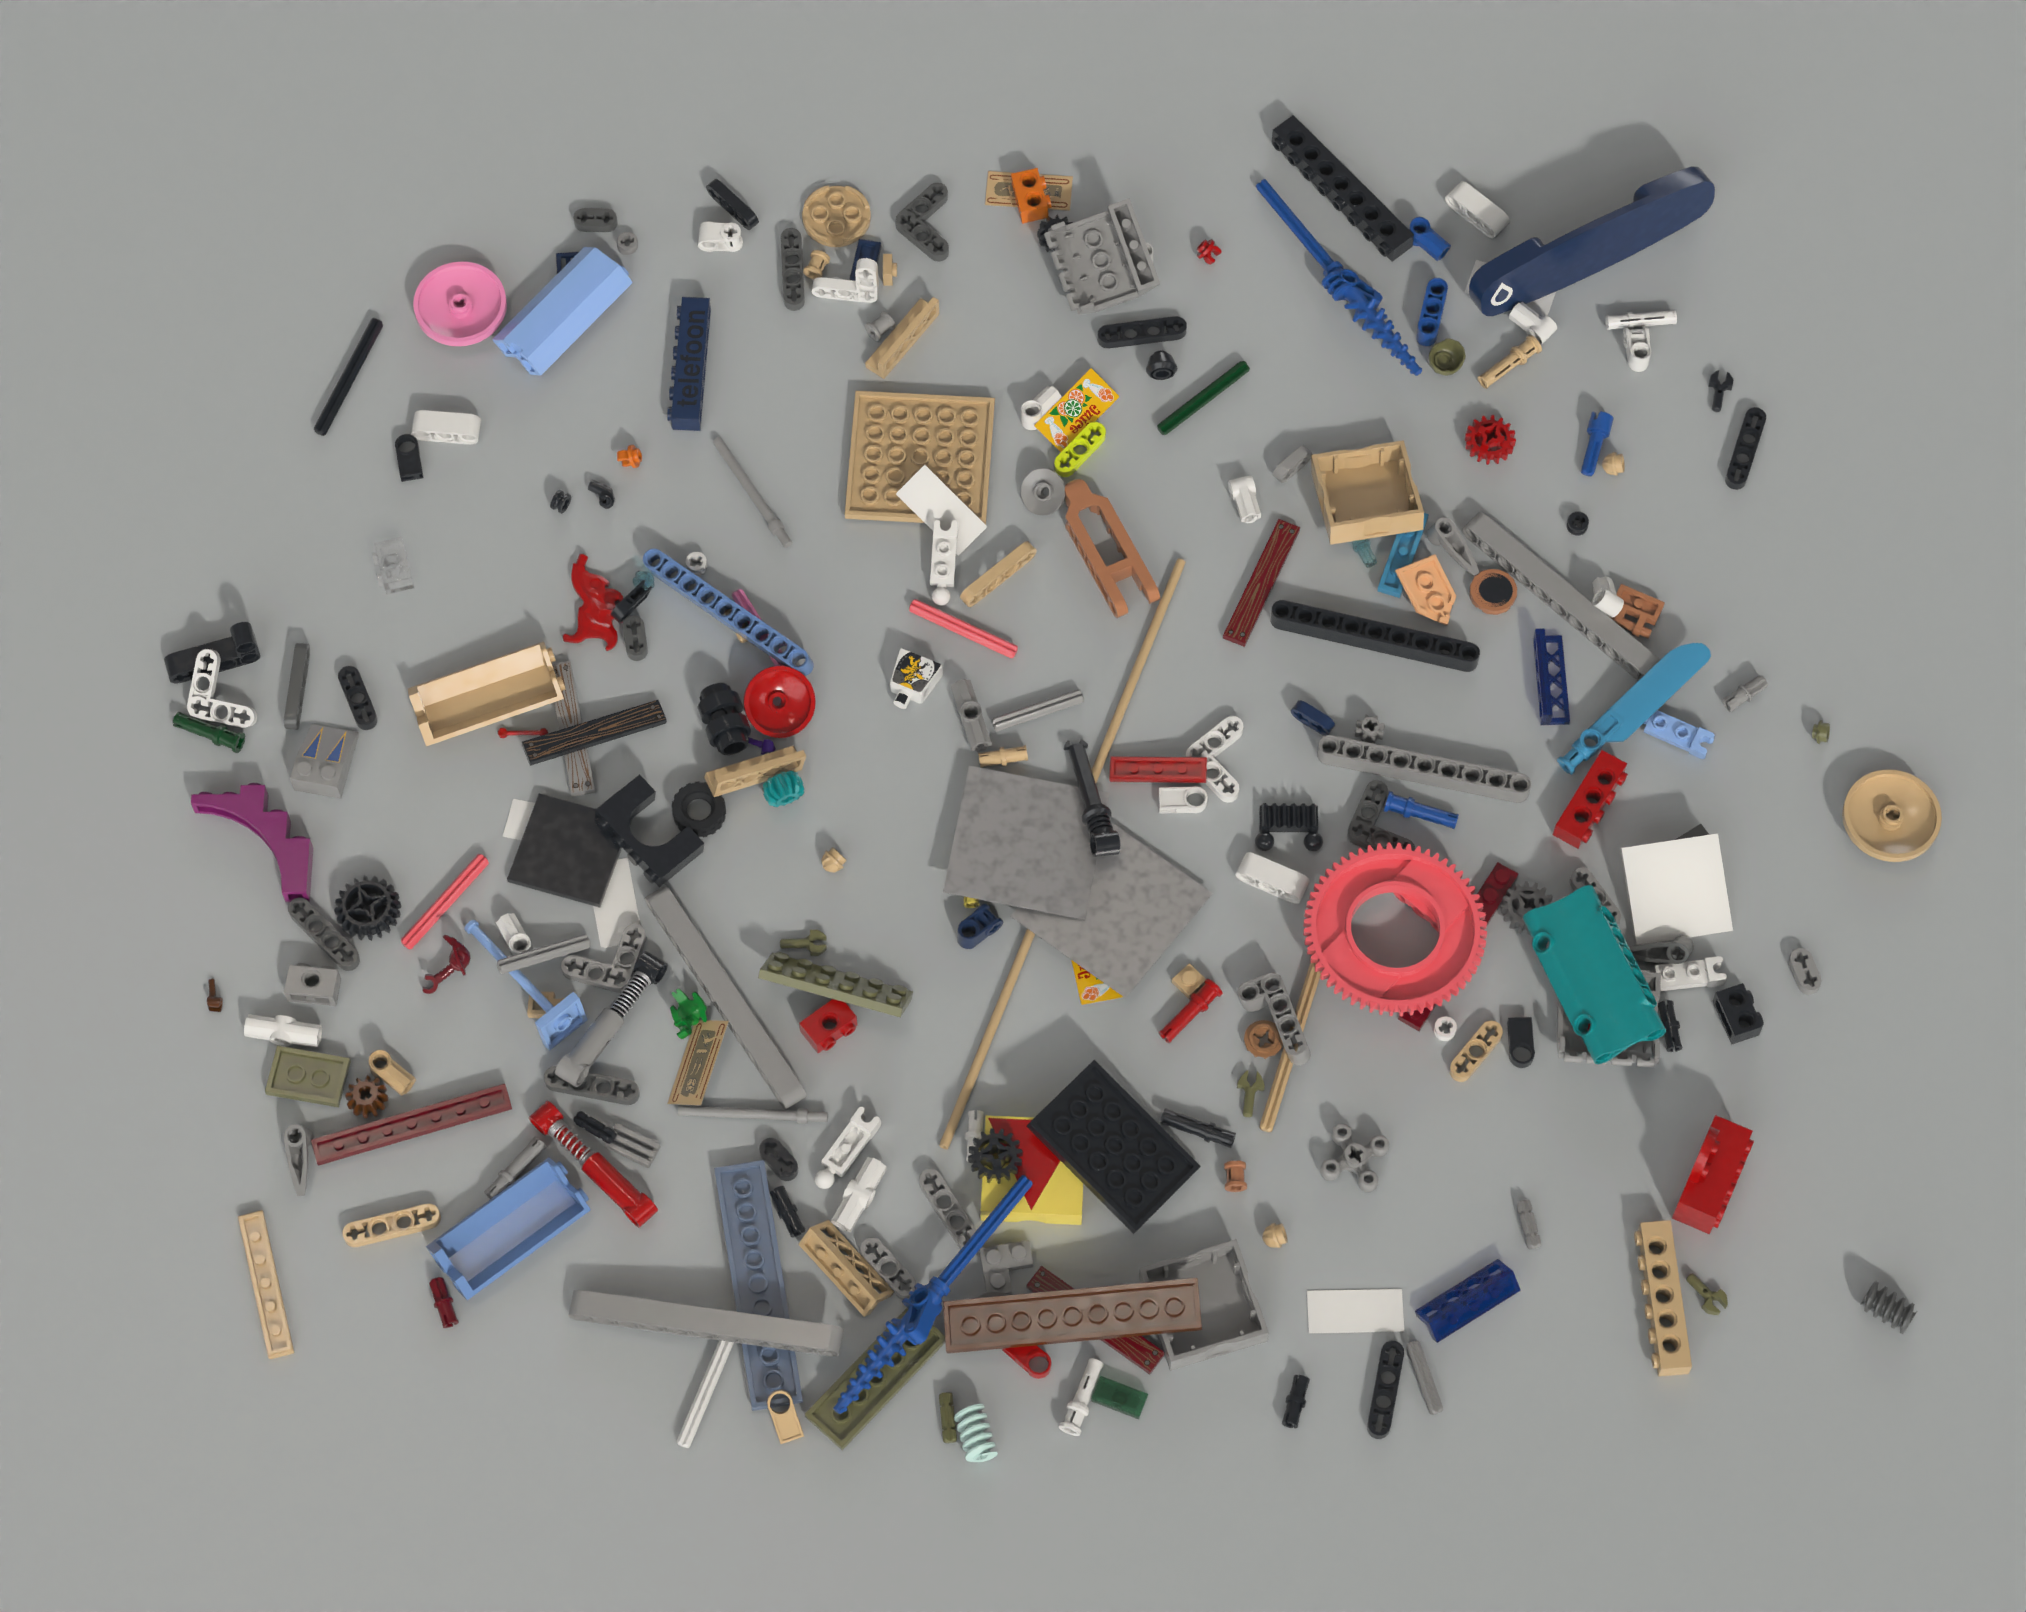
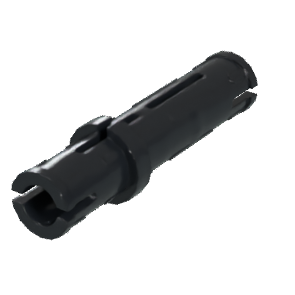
M1167 1108L1164 1109L1160 1124L1199 1136L1208 1143L1212 1141L1228 1148H1232L1236 1137L1235 1132L1217 1127L1215 1123L1210 1122L1208 1124Z

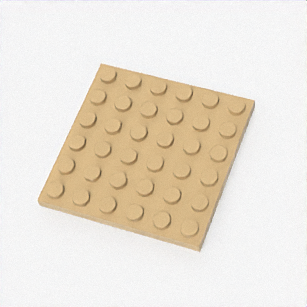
M855 391L845 519L924 523L896 493L926 465L986 525L995 398Z

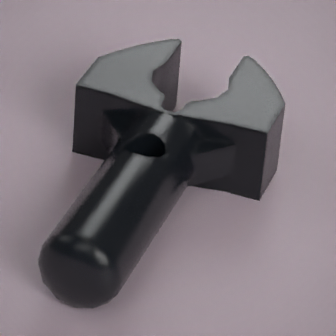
M1719 370L1710 376L1708 387L1715 389L1712 411L1714 412L1721 411L1724 391L1732 390L1734 380L1729 372H1727L1726 379L1722 385L1718 380Z

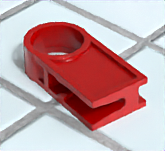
M1037 1345L1002 1349L1004 1353L1033 1378H1044L1051 1371L1052 1362L1050 1356ZM1035 1357H1043L1048 1362V1368L1040 1373L1034 1372L1029 1366L1030 1361Z

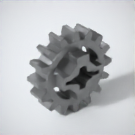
M1525 881L1524 887H1521L1518 883L1515 884L1514 891L1508 889L1507 896H1504L1502 900L1504 905L1501 907V913H1506L1503 918L1504 922L1511 921L1509 928L1519 927L1518 933L1520 934L1523 929H1526L1528 935H1530L1523 921V916L1528 911L1539 908L1540 903L1545 906L1551 904L1550 902L1552 901V894L1545 895L1547 888L1537 889L1538 883L1536 882L1533 887H1529L1528 881ZM1512 903L1514 904L1513 907L1517 910L1515 914L1512 909Z

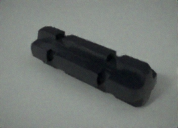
M583 1111L577 1112L573 1118L576 1125L585 1128L586 1131L599 1139L602 1138L608 1144L613 1143L617 1137L613 1129L605 1127L603 1123L591 1116L588 1117V1114Z

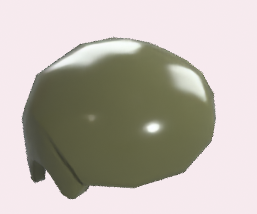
M1446 338L1436 343L1431 348L1428 356L1430 367L1437 374L1445 376L1456 373L1462 367L1466 358L1464 347L1459 341L1451 338Z

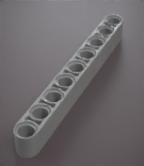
M1333 735L1323 736L1318 744L1317 757L1321 763L1514 803H1522L1527 800L1531 788L1530 778L1522 773ZM1326 747H1330L1334 751L1326 752L1323 749ZM1354 752L1358 756L1350 757L1347 753ZM1378 757L1381 759V761L1375 762L1372 761L1371 758ZM1395 762H1402L1405 766L1399 767L1395 765ZM1421 766L1427 767L1429 771H1421L1418 768ZM1448 771L1453 775L1445 776L1442 772ZM1468 776H1473V777H1475L1477 780H1476V781H1470V780H1468L1466 777H1468ZM1491 781H1497V782H1499L1501 785H1499V786H1494V785H1492L1490 782H1491ZM1514 786H1522L1525 790L1518 791Z

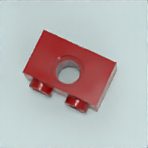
M835 999L830 1000L799 1022L800 1032L817 1053H820L822 1050L827 1051L836 1044V1040L843 1035L846 1037L852 1034L858 1025L857 1016L845 1002ZM827 1023L836 1024L833 1029L824 1028V1025Z

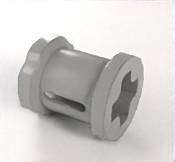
M883 311L880 313V317L872 323H866L865 329L874 341H879L884 333L895 329V323L892 317Z

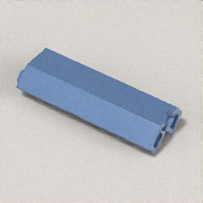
M548 1157L426 1246L438 1266L447 1274L454 1287L466 1300H469L591 1210L586 1203L589 1200L588 1196L581 1188L577 1190L569 1183L565 1176L568 1172L560 1161L556 1163Z

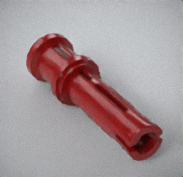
M1207 978L1204 981L1205 985L1196 994L1192 993L1190 995V1002L1158 1032L1162 1039L1166 1038L1165 1041L1170 1044L1200 1011L1206 1012L1209 1008L1208 1005L1217 996L1220 997L1223 994L1215 982Z

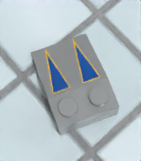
M312 724L296 756L290 776L294 791L341 799L359 732Z

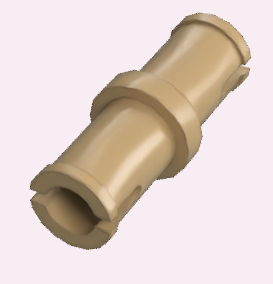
M1026 745L1008 749L999 747L1000 750L978 753L980 768L999 764L1007 766V763L1028 761Z

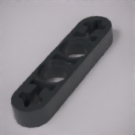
M1173 316L1109 324L1099 328L1097 341L1101 347L1108 349L1174 341L1185 337L1187 323L1183 318ZM1178 325L1179 331H1175L1173 326ZM1164 326H1166L1167 333H1164ZM1150 327H1157L1160 332L1157 335H1151L1147 330ZM1127 330H1134L1137 332V335L1134 338H1128L1124 333ZM1117 332H1120V339H1118ZM1105 334H1109L1111 339L1107 340Z
M1750 408L1745 414L1725 477L1726 485L1731 489L1738 490L1746 484L1766 422V413L1760 408ZM1757 416L1758 420L1755 428L1750 427L1752 418ZM1750 434L1755 438V441L1747 443L1743 440V436ZM1738 454H1745L1748 456L1749 461L1745 463L1740 462L1736 456ZM1739 469L1741 473L1738 481H1735L1733 479L1736 470Z
M1388 1341L1381 1349L1367 1423V1431L1375 1439L1385 1438L1391 1428L1404 1358V1348L1397 1341ZM1391 1348H1395V1352L1399 1354L1395 1355L1393 1366L1388 1365L1389 1353H1386ZM1383 1372H1392L1395 1376V1381L1391 1384L1384 1383L1381 1380ZM1379 1396H1387L1391 1404L1387 1408H1381L1377 1405L1376 1399ZM1379 1414L1384 1415L1382 1426L1386 1427L1382 1428L1381 1432H1377L1376 1427L1372 1426V1424L1377 1423Z

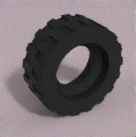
M700 781L681 787L679 792L674 795L672 814L675 825L678 826L680 831L689 826L698 837L704 838L710 834L713 835L716 833V830L722 827V823L726 819V806L722 795L713 797L707 782L700 783ZM703 799L710 804L711 812L707 818L694 820L689 817L687 807L693 800Z

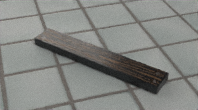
M655 700L522 741V747L531 766L666 724L667 719L659 700Z

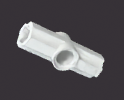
M248 1014L244 1025L245 1037L270 1040L271 1043L287 1047L291 1046V1044L318 1048L321 1043L323 1028L322 1025L298 1022L296 1019L285 1015H277L275 1018Z
M867 1157L855 1180L852 1179L845 1189L843 1201L831 1220L832 1224L844 1232L851 1233L863 1210H867L875 1196V1189L885 1174L887 1166L875 1158Z

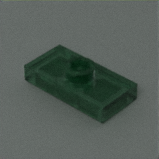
M1100 1376L1091 1401L1139 1419L1148 1394Z

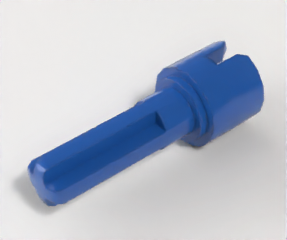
M1594 411L1591 413L1587 428L1590 438L1581 469L1583 475L1592 476L1595 473L1603 439L1608 438L1614 418L1606 412L1601 411L1598 414V418H1596L1597 415Z

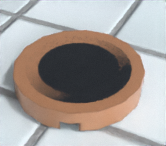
M1499 569L1481 571L1474 577L1470 585V599L1473 605L1486 614L1498 615L1508 611L1517 598V586L1514 579L1508 573Z

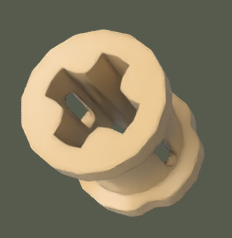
M813 250L810 254L811 260L808 266H805L803 273L808 278L814 280L815 278L823 277V269L825 265L829 264L830 257L823 251Z

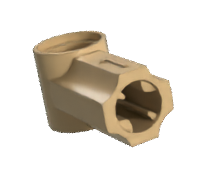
M376 1050L371 1053L369 1057L371 1074L384 1081L401 1096L407 1094L416 1082V1078L391 1059L388 1052ZM378 1061H385L387 1063L383 1068L374 1066Z

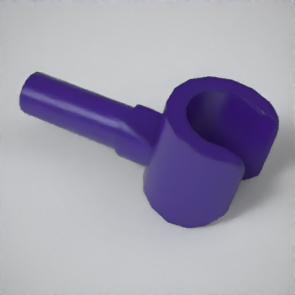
M748 737L749 744L762 748L761 755L776 750L774 743L769 739L758 741Z

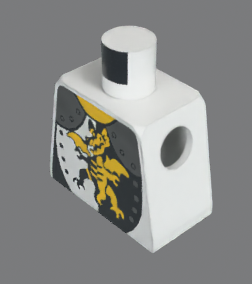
M901 648L890 682L891 692L897 694L893 703L901 709H906L910 700L923 703L943 676L942 664Z

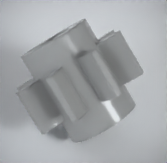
M1365 714L1363 721L1357 720L1356 727L1359 729L1355 730V737L1360 736L1363 742L1375 744L1377 738L1383 739L1384 733L1381 731L1384 730L1385 724L1379 723L1377 715L1369 717Z

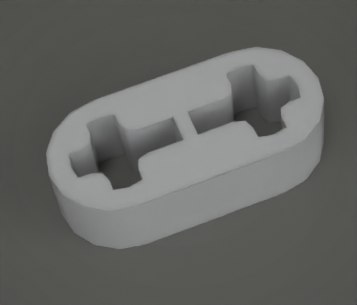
M1304 445L1300 446L1275 468L1273 476L1281 483L1286 482L1310 461L1311 455H1313L1312 452Z
M1804 948L1793 950L1788 964L1795 982L1802 993L1812 995L1819 990L1821 985V976L1808 950ZM1797 956L1800 959H1805L1803 967L1800 962H1795ZM1805 974H1807L1810 981H1815L1812 987L1809 984H1804L1806 980Z

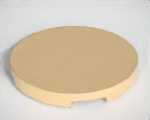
M847 185L845 187L823 186L814 191L805 201L802 212L803 226L807 234L822 245L829 247L847 246L858 241L868 230L871 220L870 206L864 195L853 187Z

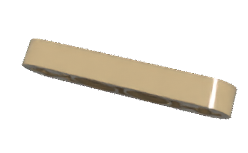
M1028 541L1019 545L970 584L962 592L960 599L968 607L977 604L1032 560L1037 552L1036 548Z
M423 1204L351 1222L344 1227L342 1235L348 1246L360 1247L433 1229L440 1223L441 1215L435 1205ZM428 1211H431L433 1215L431 1221L423 1218ZM414 1214H417L418 1221L420 1223L418 1225H416ZM401 1217H409L411 1219V1224L407 1228L397 1226V1222ZM377 1223H384L386 1230L384 1233L377 1235L372 1232L373 1226ZM365 1226H367L370 1237H367L365 1234ZM352 1230H357L360 1233L357 1235L358 1239H352L350 1236L352 1235Z

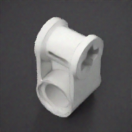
M703 222L700 224L698 247L706 252H736L743 246V239L740 236L741 229L739 225L732 222Z
M1648 326L1643 327V329L1634 330L1624 328L1623 341L1626 348L1628 365L1631 370L1642 372L1647 369L1651 356Z

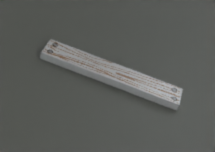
M570 661L553 664L556 677H562L566 689L562 691L564 699L554 702L559 730L582 723ZM587 748L564 755L572 797L596 793Z

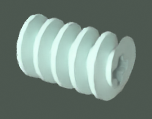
M984 1404L968 1406L954 1416L955 1422L959 1423L957 1430L961 1433L959 1438L961 1442H964L962 1449L967 1452L965 1459L968 1462L988 1461L998 1454V1452H990V1449L996 1446L995 1443L987 1442L988 1439L993 1437V1434L991 1432L984 1433V1430L990 1427L989 1423L981 1422L988 1417L986 1413H979V1411L985 1408Z

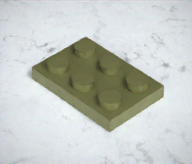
M277 1045L265 1093L270 1096L339 1107L351 1060L347 1057Z

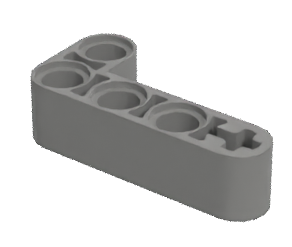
M1272 972L1242 983L1237 992L1243 1008L1254 1012L1269 1006L1289 1060L1298 1066L1307 1063L1311 1056L1310 1050L1281 976ZM1278 985L1275 990H1269L1270 987ZM1255 994L1253 998L1246 999L1248 995ZM1287 1006L1284 1010L1277 1011L1279 1007ZM1288 1027H1295L1292 1031L1285 1032ZM1298 1043L1300 1051L1295 1052L1293 1044Z

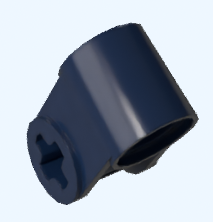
M985 903L978 907L958 925L957 942L962 948L972 949L976 947V945L994 934L1003 925V920L997 918L989 910L990 906ZM969 931L972 932L974 935L971 937L964 936L963 933Z

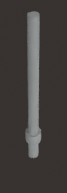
M720 437L714 439L713 444L769 524L768 528L771 533L778 537L784 548L791 546L792 541L784 531L785 527L780 519L775 518Z
M678 1105V1115L789 1120L797 1121L800 1124H807L808 1121L828 1122V1112H811L808 1109L798 1108L797 1111Z

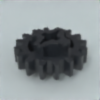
M991 1128L989 1135L982 1131L980 1140L975 1137L973 1138L975 1146H969V1153L972 1155L968 1156V1163H973L971 1171H979V1179L986 1176L987 1183H990L992 1178H996L997 1183L1000 1184L1002 1177L1009 1181L1010 1173L1016 1175L1018 1173L1016 1166H1022V1159L1019 1157L1023 1156V1150L1017 1149L1020 1146L1019 1140L1012 1142L1013 1134L1010 1133L1004 1136V1129H1001L999 1134H995L994 1129ZM997 1153L999 1158L994 1159L992 1154ZM1006 1163H1009L1008 1166H1006L1005 1168L1002 1169V1167H1003Z

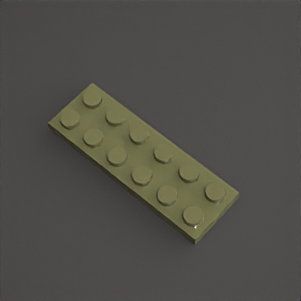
M782 952L772 953L760 968L758 978L900 1018L911 1002L913 991L907 990L902 985L892 986L884 984L880 979H866L860 977L855 972L845 973L837 971L833 966H819L813 964L808 959L798 960L790 958L789 955Z
M906 1308L897 1319H902L909 1309ZM932 1325L927 1339L922 1344L913 1345L910 1341L906 1340L902 1345L906 1355L902 1356L895 1352L891 1357L895 1365L890 1367L885 1364L880 1369L883 1377L878 1378L874 1376L869 1382L871 1388L863 1389L858 1394L859 1399L852 1401L847 1406V1411L838 1414L833 1408L837 1404L838 1399L841 1398L840 1394L847 1391V1385L851 1384L849 1382L851 1378H857L856 1372L860 1371L858 1368L859 1364L866 1366L865 1358H870L867 1353L868 1350L876 1353L874 1345H880L876 1339L805 1413V1417L843 1451L945 1344V1335L934 1325Z

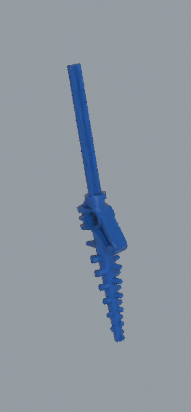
M1263 179L1261 183H1257V190L1324 269L1323 275L1325 278L1322 281V286L1327 289L1335 301L1347 300L1349 303L1345 304V309L1356 310L1352 319L1353 322H1357L1358 319H1364L1362 330L1373 329L1372 339H1383L1382 348L1392 349L1391 356L1394 357L1396 355L1397 359H1401L1400 364L1406 365V368L1410 369L1411 374L1415 376L1421 374L1422 368L1415 362V357L1411 356L1407 351L1408 345H1402L1399 341L1401 340L1400 333L1396 332L1394 334L1392 332L1394 329L1392 320L1384 321L1387 318V314H1384L1385 309L1381 308L1378 312L1376 311L1383 299L1382 295L1359 279L1355 272L1343 269V265L1339 261L1334 262L1266 179Z
M1022 1175L939 1277L933 1276L927 1285L917 1283L914 1286L915 1290L909 1292L910 1298L903 1299L902 1303L909 1310L902 1319L893 1318L891 1322L887 1321L885 1323L889 1332H883L886 1340L880 1335L876 1337L880 1344L874 1345L876 1353L868 1350L867 1353L870 1358H865L866 1366L859 1364L858 1368L860 1371L856 1372L857 1378L849 1380L851 1384L847 1385L845 1393L842 1392L840 1394L841 1398L838 1399L837 1404L833 1408L838 1414L847 1411V1406L852 1401L859 1399L858 1394L863 1389L871 1388L869 1382L874 1376L878 1378L883 1377L880 1369L885 1364L890 1367L895 1365L891 1358L895 1352L902 1356L906 1355V1351L902 1346L906 1340L910 1341L913 1345H918L927 1339L935 1318L942 1310L941 1298L950 1293L949 1286L1031 1188L1033 1184L1031 1180Z

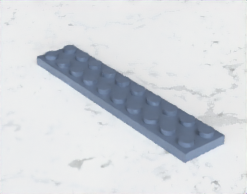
M764 1160L714 1168L737 1312L790 1319ZM742 1344L752 1411L768 1409V1396L771 1392L778 1389L786 1390L790 1393L793 1404L803 1403L795 1351ZM781 1393L774 1395L770 1402L771 1408L790 1405L789 1398Z

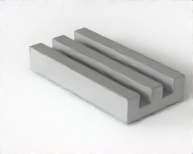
M616 1123L614 1131L617 1137L614 1140L649 1157L648 1159L642 1158L613 1143L608 1144L605 1142L604 1147L649 1168L661 1148L660 1144ZM618 1133H620V1134H622V1135H624V1136H626V1137H628V1138H630V1139H633V1140H635V1141H637V1142H639V1143H641V1144H643V1145H645V1146H647V1147H649V1148H651V1149H653V1150L650 1151V1150H648V1149H646V1148H644V1147H642V1146H640V1145H638V1144H636V1143H634V1142H632V1141H630V1140H627V1139H625V1138L619 1136Z

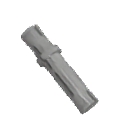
M534 1137L505 1170H501L498 1173L499 1177L484 1191L487 1197L492 1199L513 1184L538 1155L547 1148L544 1142Z

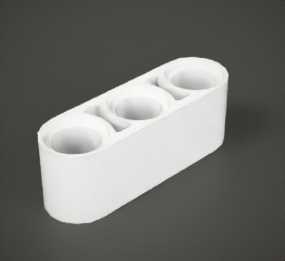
M1461 181L1445 197V201L1451 209L1489 238H1495L1510 223L1509 216L1501 208L1467 182Z
M419 410L414 414L411 435L421 441L476 444L479 438L481 418L467 413Z
M1247 852L1244 855L1235 874L1240 881L1294 904L1300 903L1310 883L1309 878L1305 875L1251 852Z

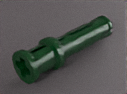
M177 712L174 716V727L212 740L216 746L223 745L231 748L234 753H239L243 748L246 737L243 732H233L224 725L217 727L181 712Z

